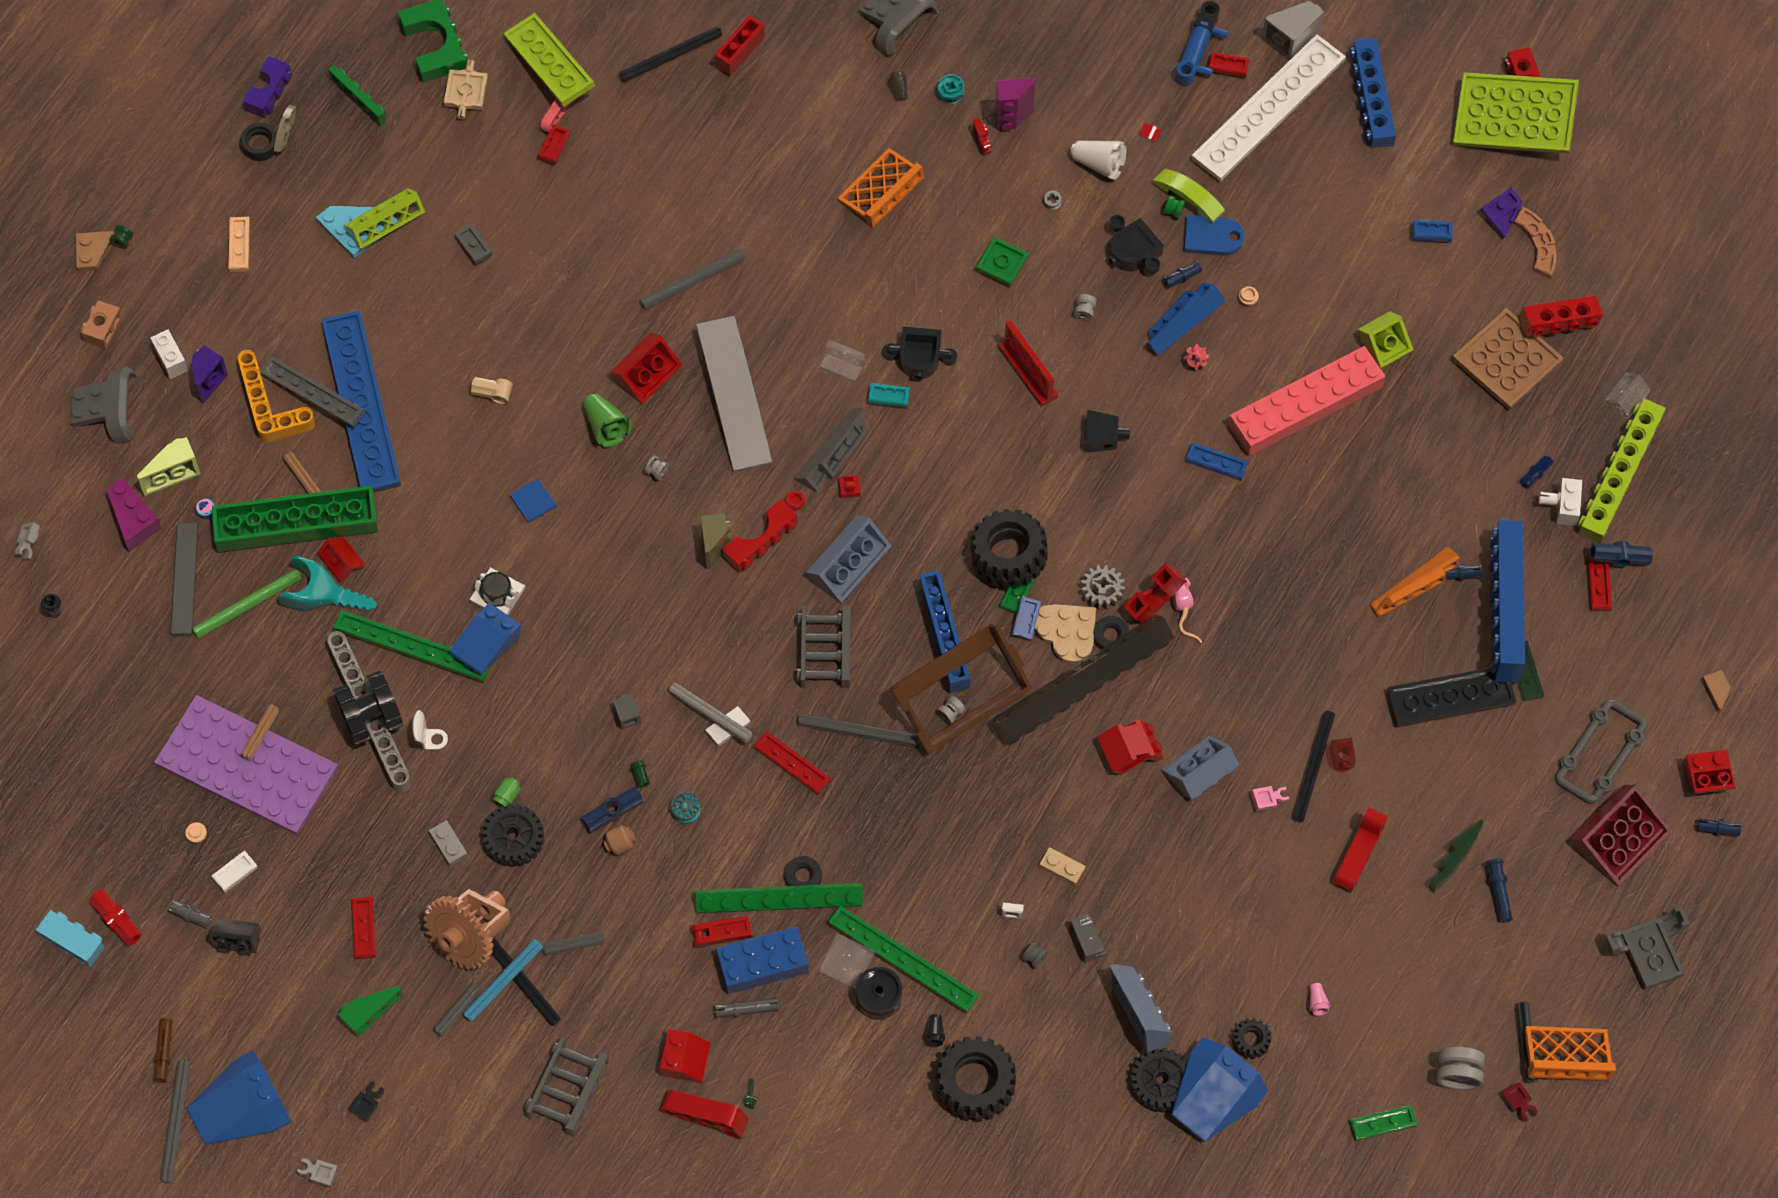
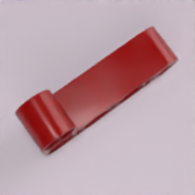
M1368 807L1360 828L1334 879V884L1351 892L1354 890L1383 831L1387 815Z
M668 1090L661 1107V1111L669 1116L720 1128L727 1136L734 1139H742L749 1121L746 1114L735 1105L676 1090Z

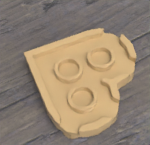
M1058 604L1042 606L1039 609L1035 633L1045 643L1053 644V651L1062 659V662L1071 665L1080 664L1081 661L1087 659L1092 653L1096 608Z

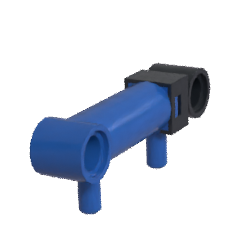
M1206 1L1202 4L1200 14L1198 13L1181 61L1177 65L1175 79L1181 86H1190L1194 82L1196 72L1212 76L1213 69L1200 66L1199 64L1213 34L1223 38L1228 36V31L1215 27L1218 22L1220 8L1214 1Z

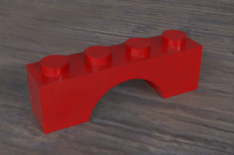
M782 499L766 511L768 528L761 536L755 539L736 537L722 549L723 558L738 573L743 569L747 570L750 568L757 557L764 556L771 545L779 543L785 533L791 532L796 528L798 523L797 514Z

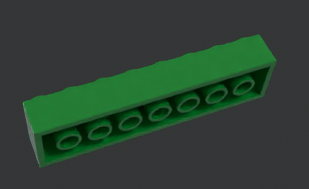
M372 486L212 506L214 537L218 552L378 532L375 495Z

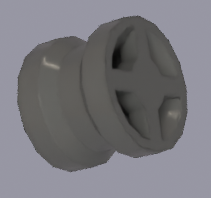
M1033 942L1025 951L1022 959L1030 961L1034 968H1038L1048 952L1045 949L1041 950L1038 944Z

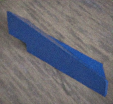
M1202 283L1196 292L1186 290L1149 330L1151 340L1148 344L1156 354L1163 352L1225 303V299L1214 284Z

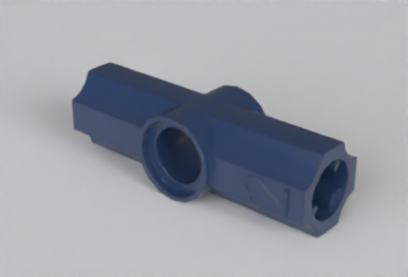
M1618 541L1613 544L1593 543L1591 545L1590 559L1592 561L1612 562L1617 567H1625L1630 564L1650 565L1652 563L1653 549L1650 547L1630 546L1626 541Z
M634 786L616 797L607 798L601 806L581 816V819L587 830L592 833L609 822L618 821L623 814L644 803V800L638 789ZM610 807L617 808L615 812L608 811Z

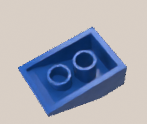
M488 603L471 621L449 653L482 675L519 639L521 624L491 603Z

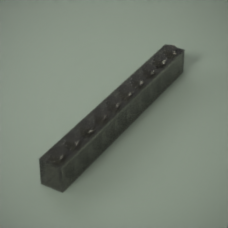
M1154 615L991 719L1000 740L1007 744L1016 743L1024 734L1035 731L1041 723L1052 720L1058 712L1066 711L1074 702L1085 699L1091 691L1102 688L1103 684L1108 680L1116 679L1120 676L1121 672L1133 668L1141 659L1150 657L1158 648L1166 647L1169 641L1174 639V636L1165 618Z

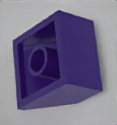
M205 345L200 350H196L192 357L195 386L200 402L203 404L228 375L223 357Z

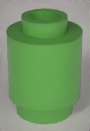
M509 777V779L504 778L493 794L494 798L492 801L498 806L506 808L508 804L513 803L521 791L520 783L512 777Z

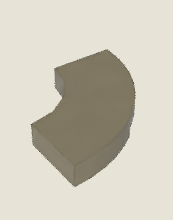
M289 105L282 116L276 135L274 151L281 152L287 147L289 134L295 123L296 106Z

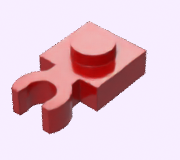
M980 118L974 119L972 130L976 140L981 146L983 154L991 153V144L987 139V135H989L986 124H982Z

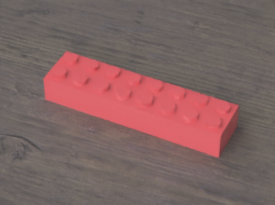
M1363 346L1231 414L1228 426L1247 455L1251 456L1383 387L1386 376L1367 348Z

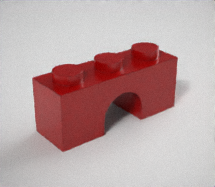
M1164 563L1151 577L1155 581L1152 587L1142 593L1136 592L1124 604V607L1135 620L1146 624L1187 582L1176 567Z

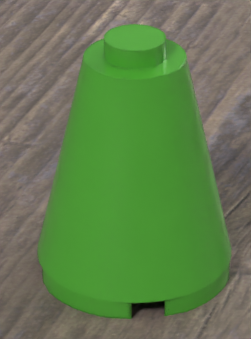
M591 394L586 397L583 406L597 443L599 445L602 444L604 447H612L623 441L622 437L626 433L629 435L631 432V420L599 394Z

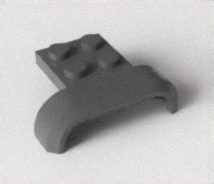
M868 0L858 9L860 15L881 25L876 36V47L878 51L886 55L895 54L894 44L896 38L923 11L932 7L934 12H939L935 0Z
M130 367L113 369L109 372L107 381L73 388L71 424L77 427L106 420L108 433L114 442L118 444L130 441L135 436V433L130 429L127 421L129 376H137V373Z
M1675 907L1670 913L1622 931L1613 932L1612 929L1609 930L1606 940L1612 954L1618 955L1629 952L1645 989L1680 978L1685 974L1669 939L1681 933L1690 925L1683 909Z

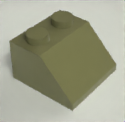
M725 513L701 516L707 569L713 567L722 556V549L728 544V541H731L730 521L725 520Z

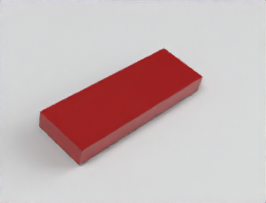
M1588 553L1591 611H1611L1612 598L1609 562L1592 561L1590 553Z
M373 896L352 898L355 960L376 958Z

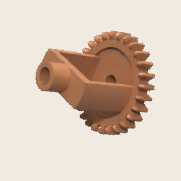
M468 889L460 897L442 896L437 898L427 907V910L424 912L426 916L423 920L427 922L424 924V927L429 929L426 934L432 936L430 942L436 943L435 949H441L440 955L446 954L447 961L452 959L453 965L458 963L460 968L465 966L469 970L471 967L473 969L480 967L490 958L494 946L491 942L497 934L508 926L510 912L505 908V899L499 892L493 890L484 897ZM482 918H485L490 921L484 924L480 923Z

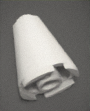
M1077 141L1072 145L1070 153L1074 160L1115 180L1121 173V171H1118L1120 165L1124 166L1126 146L1121 141Z

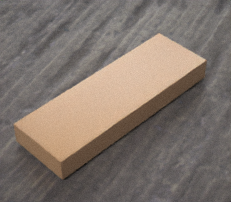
M230 217L229 272L249 271L250 218Z

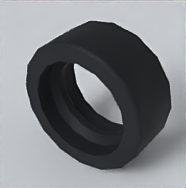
M253 123L244 129L241 135V145L248 158L255 161H265L274 156L277 152L274 151L277 135L274 128L265 123ZM264 134L271 138V143L266 148L256 150L249 147L248 142L255 135Z

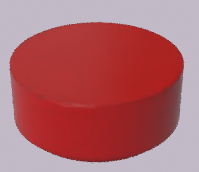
M790 491L785 497V503L793 511H798L805 504V496L800 491Z

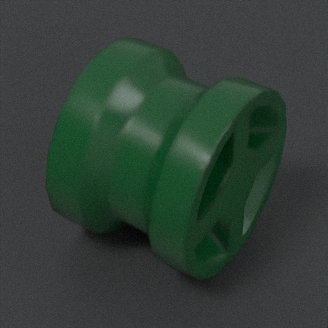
M116 225L114 228L115 233L110 236L109 241L118 248L126 249L129 245L128 240L132 238L133 232L125 226Z

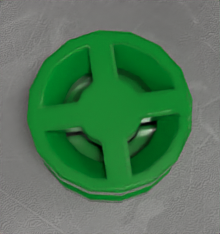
M1171 195L1165 206L1164 213L1167 215L1172 214L1175 218L1179 219L1186 201L1176 200Z

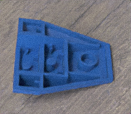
M1202 1037L1189 1055L1171 1116L1205 1142L1256 1108L1267 1094L1268 1089L1260 1073L1230 1048Z
M254 1050L234 1060L187 1107L205 1145L272 1133L291 1123L274 1086Z

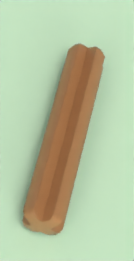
M292 452L284 455V461L308 494L321 492Z
M272 704L268 705L241 752L244 758L248 760L253 758L279 712L278 707Z

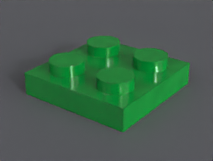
M994 237L976 266V271L1011 287L1028 259L1029 253Z

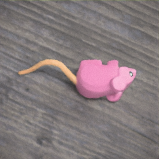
M1185 578L1187 582L1172 596L1173 607L1176 612L1183 611L1178 624L1180 631L1184 635L1193 637L1202 643L1199 637L1184 631L1182 628L1188 610L1193 607L1192 594L1188 588L1191 584Z

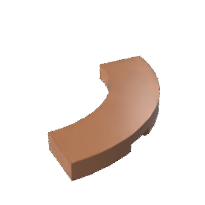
M1522 207L1514 225L1526 232L1535 246L1536 264L1533 271L1551 279L1557 259L1553 235L1540 217L1529 209Z

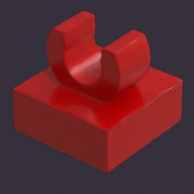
M859 475L839 477L841 498L861 497Z

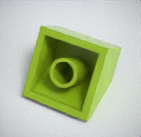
M1389 311L1357 329L1363 346L1367 348L1380 368L1413 351L1402 317Z

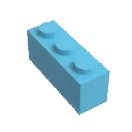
M50 910L36 929L40 938L89 968L92 967L105 949L102 938L94 932L89 934L78 922L71 923L68 921V917L59 911L55 913Z

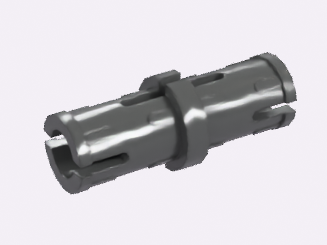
M175 899L169 906V912L181 916L187 922L191 921L204 928H207L212 920V916L196 910L194 906L185 905Z

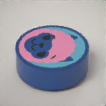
M209 498L199 500L195 506L197 515L202 519L212 518V506H215L214 501Z

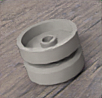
M1448 1047L1439 1051L1438 1064L1441 1066L1437 1071V1083L1439 1085L1455 1090H1475L1483 1086L1484 1073L1481 1070L1485 1066L1484 1053L1466 1047Z

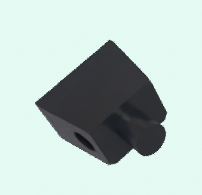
M1087 410L1085 453L1116 450L1118 439L1129 440L1130 428L1118 427V416Z

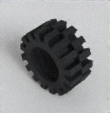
M1249 1018L1245 1019V1022L1241 1021L1236 1026L1232 1042L1235 1051L1238 1050V1054L1240 1056L1244 1054V1058L1247 1059L1248 1056L1251 1059H1255L1256 1056L1258 1058L1262 1057L1263 1053L1266 1054L1270 1047L1272 1039L1271 1030H1268L1267 1024L1263 1025L1262 1020L1257 1022L1256 1018H1252V1021H1249ZM1247 1032H1256L1260 1037V1042L1254 1046L1248 1045L1244 1040V1035Z

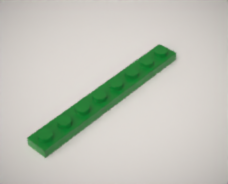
M341 610L333 627L334 631L483 683L491 668L490 666L480 675L449 653L451 648L343 610Z
M862 883L696 890L697 913L863 905Z
M841 905L829 920L830 926L966 1014H968L979 998V994Z

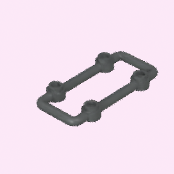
M1614 699L1607 700L1601 708L1593 711L1591 724L1571 754L1565 755L1560 762L1561 769L1556 775V781L1560 786L1588 803L1598 802L1602 795L1608 794L1613 786L1612 780L1633 748L1639 747L1644 739L1643 733L1647 728V721L1643 716ZM1612 707L1639 723V726L1628 733L1626 737L1627 744L1606 776H1602L1597 780L1595 784L1596 791L1593 795H1590L1564 779L1567 773H1571L1576 769V759L1598 726L1606 724L1608 711Z

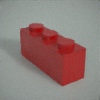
M749 15L714 54L715 67L731 76L765 37L764 24Z

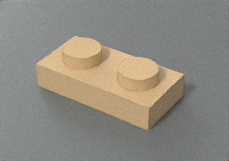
M1050 847L1039 864L1040 868L1075 886L1086 868L1085 865Z

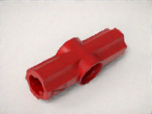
M103 889L93 893L89 902L102 916L101 918L112 931H115L127 946L138 942L142 934L129 920V916L119 904L116 905Z

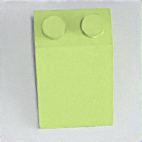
M187 437L176 439L168 444L137 475L144 496L200 475L196 458Z

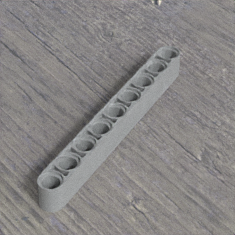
M338 631L332 632L328 636L327 641L345 684L349 685L355 699L359 698L356 695L360 692L371 693L345 635ZM335 642H342L339 646L333 645ZM345 658L350 659L347 663L341 662ZM352 675H357V676H358V677H357L356 679H354V680H350V679H349V677L352 676ZM381 716L365 723L371 741L393 788L397 792H406L411 786L409 773L383 717ZM376 726L382 727L379 731L372 730ZM384 743L390 744L387 748L380 747ZM390 761H397V764L393 766L388 765ZM399 778H405V781L402 783L396 782Z

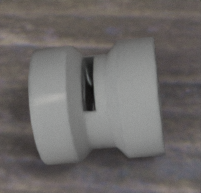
M1087 294L1079 295L1077 299L1078 307L1075 308L1074 316L1083 321L1092 320L1094 316L1093 308L1096 307L1097 302L1096 298Z
M950 696L946 700V704L941 705L937 709L938 715L948 724H952L956 720V716L961 715L965 711L964 705L954 696Z

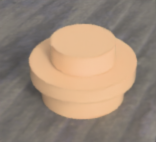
M1247 286L1239 292V300L1244 305H1254L1258 301V292L1255 288Z
M192 823L186 829V837L192 843L203 841L207 835L206 828L201 823Z

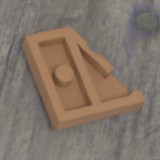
M114 231L76 233V266L78 271L98 270L101 259L108 251L109 238L111 235H114Z

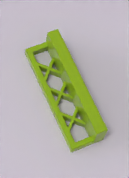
M408 188L349 221L344 226L347 232L353 234L358 248L362 249L425 213L418 193ZM415 202L418 210L408 213L410 204ZM394 213H402L399 221H391ZM380 221L386 222L383 230L380 232L375 231L377 223ZM365 230L370 231L367 239L361 241L359 233Z

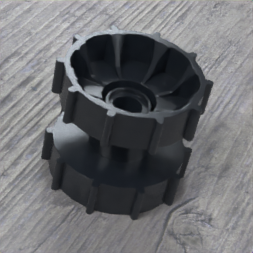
M381 670L366 676L371 693L359 698H354L347 684L333 689L345 724L356 745L371 740L365 723L381 716L389 731L404 726L396 701Z

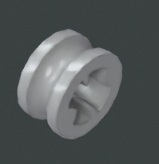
M1049 191L1045 194L1044 204L1048 209L1055 210L1061 206V195L1057 191ZM1054 197L1056 203H1052L1050 198Z

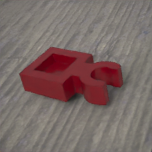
M1521 1082L1502 1092L1501 1095L1513 1112L1518 1109L1520 1110V1117L1524 1122H1527L1529 1119L1525 1112L1530 1111L1533 1116L1537 1115V1109L1528 1104L1532 1098Z

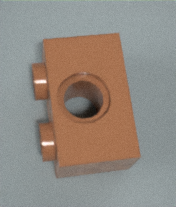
M98 300L96 305L90 310L87 323L85 322L81 328L84 341L107 349L123 317L120 308Z

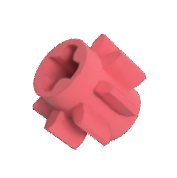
M1196 344L1193 349L1189 347L1186 350L1188 354L1185 355L1184 359L1187 360L1188 367H1195V370H1198L1200 365L1202 367L1206 366L1207 362L1205 360L1210 357V355L1206 354V347L1202 348Z

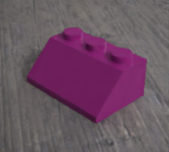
M1035 78L996 81L995 116L997 130L1009 131L1016 129L1033 112Z

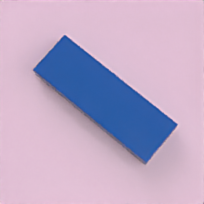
M1193 442L1185 460L1187 463L1240 481L1243 479L1249 462Z

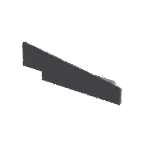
M854 408L793 478L809 489L818 492L826 476H835L866 435V427L863 426V414L866 413V410L864 408Z

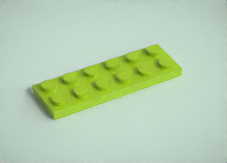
M535 13L503 33L508 42L563 107L595 87L594 81Z

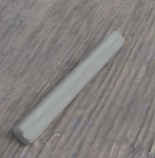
M673 683L670 686V694L742 741L749 742L752 738L751 731L679 684Z

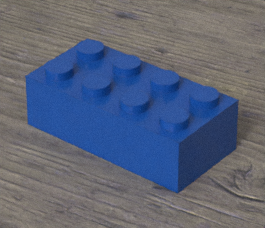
M798 927L716 948L717 958L728 994L809 973L808 961Z

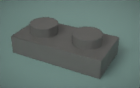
M472 224L455 232L456 239L476 265L492 256V251Z

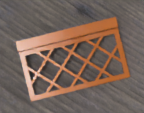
M888 148L838 197V201L867 220V224L874 228L924 179L923 167L918 163L914 165ZM891 156L896 160V163L885 164V160ZM899 167H908L910 169L906 173H899ZM896 168V174L885 175V169ZM875 170H883V175L872 176V173ZM897 179L894 185L886 186V180ZM883 180V186L872 187L873 181ZM870 182V188L859 189L861 183ZM884 191V195L881 198H873L874 192ZM870 193L871 199L860 200L859 194ZM857 194L856 201L846 200L849 195ZM871 204V208L867 212L860 209V205Z
M1526 1026L1524 1028L1529 1060L1527 1071L1530 1078L1610 1081L1616 1072L1615 1063H1612L1607 1029ZM1531 1033H1538L1544 1039L1538 1044L1532 1038ZM1558 1034L1564 1040L1558 1044L1550 1036ZM1572 1035H1579L1584 1041L1578 1045L1570 1037ZM1593 1035L1602 1036L1603 1043L1600 1046L1591 1039ZM1545 1041L1555 1048L1551 1053L1541 1046ZM1566 1041L1575 1048L1571 1054L1561 1047ZM1586 1042L1595 1049L1591 1055L1582 1048ZM1538 1050L1546 1058L1544 1060H1535L1534 1052ZM1558 1050L1566 1059L1558 1061L1552 1055ZM1577 1051L1587 1058L1585 1062H1579L1573 1057ZM1599 1052L1605 1057L1606 1063L1598 1062L1594 1056Z

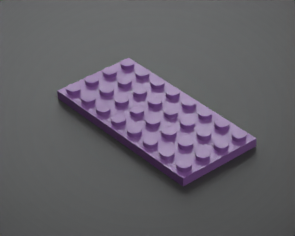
M196 695L155 760V765L298 835L339 768L338 764L269 730L253 758L248 760L242 756L241 752L257 724Z

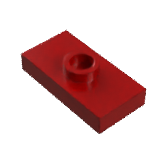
M1212 52L1209 68L1213 69L1215 73L1246 78L1250 58Z
M553 124L538 154V159L556 165L571 135V130Z

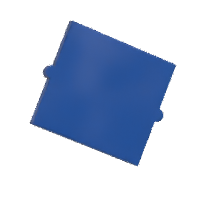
M539 479L528 485H522L521 489L510 494V497L528 523L539 516L543 517L546 512L556 507L555 502Z

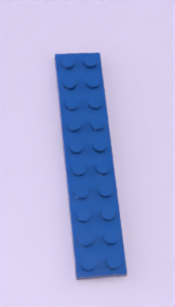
M359 310L323 318L322 323L339 395L365 410L364 415L355 427L346 423L360 487L372 486L373 491L400 486V477L361 312Z

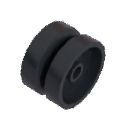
M873 967L861 974L856 985V1002L859 1010L865 1016L872 1019L883 1020L894 1015L902 1003V983L899 976L893 970L886 967Z

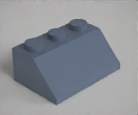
M1209 735L1162 769V771L1182 795L1192 800L1199 797L1209 787L1217 784L1218 780L1225 775L1232 773L1239 766V763L1230 745Z

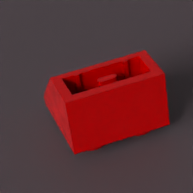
M1727 749L1686 755L1683 762L1685 777L1695 794L1736 788Z

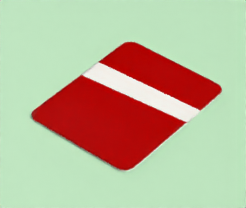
M1145 122L1139 135L1156 141L1162 130Z

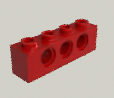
M1530 47L1508 51L1504 64L1511 76L1541 77Z
M1595 295L1524 306L1519 315V320L1526 337H1538L1548 333L1556 334L1561 331H1575L1580 328L1596 327L1603 317V312Z

